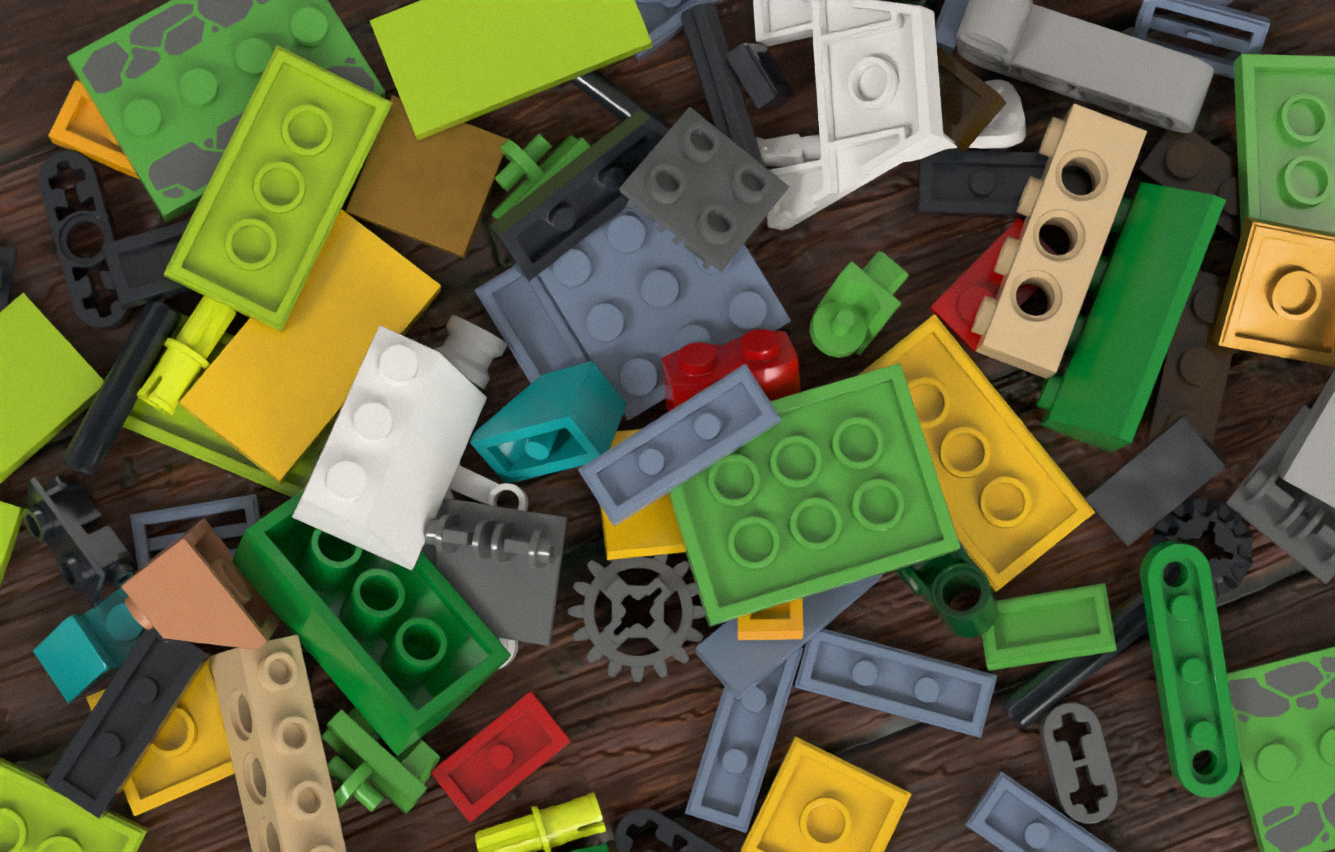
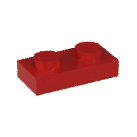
M1020 218L929 308V311L933 315L935 314L942 324L973 354L981 338V335L971 332L976 314L985 295L996 298L1004 275L994 272V268L1007 236L1018 239L1024 224ZM1039 237V242H1040L1041 246L1043 247V249H1044L1045 251H1047L1048 253L1052 254V255H1057V254ZM1033 284L1020 285L1016 291L1018 306L1020 307L1039 287Z
M530 691L430 773L469 823H471L572 740L535 693Z

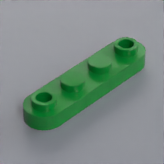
M1165 541L1155 545L1145 555L1140 568V579L1169 763L1174 778L1185 789L1197 796L1215 797L1229 790L1237 780L1240 772V755L1211 569L1207 558L1197 548L1180 541ZM1171 562H1177L1180 568L1179 576L1174 582L1166 584L1163 579L1164 568ZM1202 750H1207L1209 753L1207 765L1200 770H1194L1192 764L1194 756Z

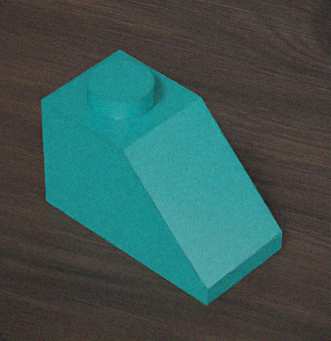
M589 361L542 374L473 433L470 443L504 483L517 482L586 465L610 449L627 403L594 362Z

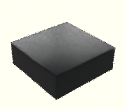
M742 43L725 55L757 109H777L794 98V91L766 45Z

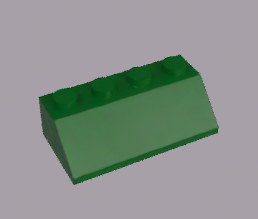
M1141 182L1131 192L1129 198L1126 196L1122 197L1110 232L1115 233L1107 255H1100L1088 287V291L1092 293L1084 314H1078L1065 348L1069 352L1060 374L1056 372L1045 380L1039 394L1036 406L1046 409L1040 423L1041 426L1109 453L1132 443L1226 199L1212 194Z
M303 490L245 530L232 562L294 635L299 636L301 644L398 756L447 718L509 659L511 654L422 551L414 568L410 570L293 518L292 516L304 492Z

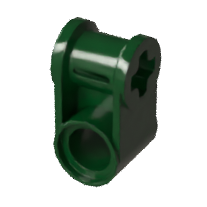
M960 541L961 548L956 552L895 570L916 596H920L946 628L956 636L964 638L978 637L995 624L998 607L990 583L984 572L969 557ZM963 591H975L981 594L979 602L967 611H956L950 608L954 597Z

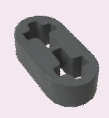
M1074 702L1059 703L1043 715L1039 725L1040 740L1055 797L1060 809L1069 818L1085 824L1098 823L1106 819L1113 812L1118 800L1117 785L1102 729L1096 715L1088 707ZM1066 713H1070L1073 721L1084 722L1086 725V733L1077 736V743L1081 754L1080 758L1073 759L1068 743L1062 740H1055L1053 737V730L1062 726L1061 716ZM1084 766L1089 783L1101 785L1103 788V795L1094 798L1095 809L1087 812L1083 804L1072 803L1070 800V793L1079 789L1075 768Z

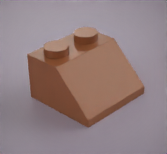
M204 518L150 559L121 586L128 594L125 604L135 620L147 630L154 627L162 638L257 650L268 642L281 622L279 616L233 564V556L228 551L229 548Z

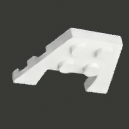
M753 0L756 42L766 46H773L813 36L821 158L819 160L770 170L790 187L767 214L768 227L779 230L793 227L943 139L934 11L923 6L879 0Z

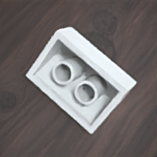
M379 326L292 517L412 570L426 540L427 524L430 519H435L487 397L440 352L383 326Z

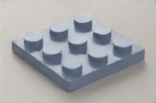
M626 205L539 273V276L591 361L594 362L627 403L624 415L627 420H630L666 398L661 359L664 356L690 343L703 342L725 345L752 330L767 329L776 331L791 322L745 244L741 246L722 272L712 265L706 269L702 266L704 262L684 247L686 245L684 241L681 240L678 245L672 242L676 236L667 228L663 233H660L657 230V227L660 225L659 221L653 222L637 208L633 207L630 209Z

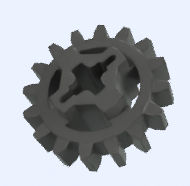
M668 554L655 555L654 559L645 556L611 560L612 564L606 568H603L593 560L587 564L595 578L591 584L584 582L574 583L573 588L579 594L585 596L584 605L568 608V615L584 619L585 627L576 631L572 636L574 641L590 639L595 645L586 658L590 663L606 656L611 660L608 666L609 676L614 678L621 671L623 665L631 666L634 682H641L645 666L653 665L658 675L663 678L668 675L665 662L667 658L673 656L684 664L689 660L686 651L681 646L686 639L694 642L702 641L703 635L692 628L691 625L693 619H700L706 616L703 607L693 606L691 597L699 594L696 584L686 585L682 579L690 567L686 560L677 564L673 569L666 565ZM631 569H647L660 575L648 586L627 585L617 574ZM658 589H661V594L654 600L655 604L649 611L655 619L653 624L646 629L637 623L630 629L626 627L619 635H616V630L623 624L622 620L628 613L622 605L624 600L632 596L640 601L646 596L651 597ZM600 591L612 601V621L601 633L595 618V607ZM677 591L682 605V618L679 629L675 634L664 623V603ZM628 638H648L659 651L649 655L634 656L622 653L617 649Z

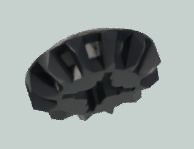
M1202 498L1186 500L1155 525L1150 540V549L1165 541L1200 539L1203 531L1207 530L1210 523L1211 545L1220 548L1219 552L1227 554V558L1207 559L1211 569L1215 599L1239 587L1248 569L1252 566L1253 536L1244 524L1241 514L1220 501ZM1171 562L1164 568L1163 579L1166 584L1172 583L1178 578L1180 568L1177 562Z

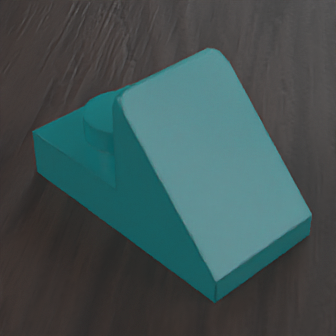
M123 588L100 602L98 607L92 608L84 614H72L67 617L33 650L68 704L74 702L116 673L145 631V628L129 612L125 604L128 594Z

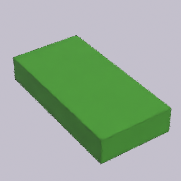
M1105 583L998 600V615L995 624L982 634L986 665L989 671L1117 651Z

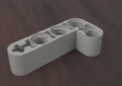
M969 0L956 34L958 54L974 65L1164 129L1182 133L1193 131L1215 72L1209 64L1193 56L1035 5L1033 0Z

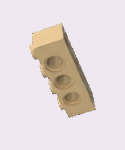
M1073 104L1063 120L1052 117L1039 149L1040 154L1049 157L1042 177L1037 179L1030 176L1016 212L1026 216L1018 239L1007 236L994 268V272L1004 275L995 299L984 296L971 332L981 335L975 352L1046 379L1057 372L1147 131L1077 104ZM1077 166L1084 169L1092 180L1091 193L1075 195L1069 192L1062 182L1061 174L1063 168ZM1046 225H1055L1062 228L1070 240L1068 253L1052 255L1045 251L1039 242L1040 228ZM1033 284L1044 291L1048 304L1043 315H1028L1020 309L1016 301V291L1020 285Z
M293 635L270 640L257 650L237 647L210 656L252 852H347L299 636Z

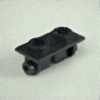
M59 475L51 479L44 489L35 477L29 480L26 508L23 510V518L28 531L38 543L46 542L57 557L60 574L67 586L73 591L80 590L93 609L98 607L104 584L111 582L114 587H120L135 574L134 569L131 567L134 558L109 525L87 535L85 529L101 521V514L76 480L69 481L65 475Z

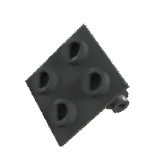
M689 107L619 190L629 199L626 205L630 209L635 207L653 222L656 220L660 222V225L657 227L660 233H663L666 228L676 235L672 240L674 244L678 245L681 240L686 243L684 247L704 262L702 265L704 268L708 269L712 265L722 272L790 186Z
M1303 405L1225 504L1233 511L1240 513L1243 519L1324 584H1327L1335 574V508L1283 480L1275 471L1311 411L1306 405Z
M444 498L440 520L430 519L425 534L426 543L436 546L434 566L495 637L550 646L567 517Z

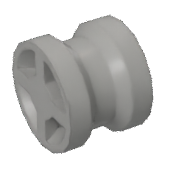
M451 315L446 325L448 336L443 346L433 350L440 352L473 385L485 389L490 380L488 368L492 360L502 356L508 344L486 330L462 318Z

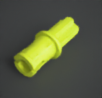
M203 296L176 339L168 338L164 343L168 349L160 359L161 361L152 375L149 376L143 387L138 391L137 396L159 412L162 410L165 415L172 417L191 383L194 382L201 370L206 371L210 366L207 358L234 319L236 310Z
M592 792L588 795L572 799V801L541 810L538 809L537 805L532 806L533 814L478 831L475 834V842L478 852H537L543 849L545 852H552L551 848L582 837L585 838L597 833L606 832V828L602 821L603 818L595 793Z

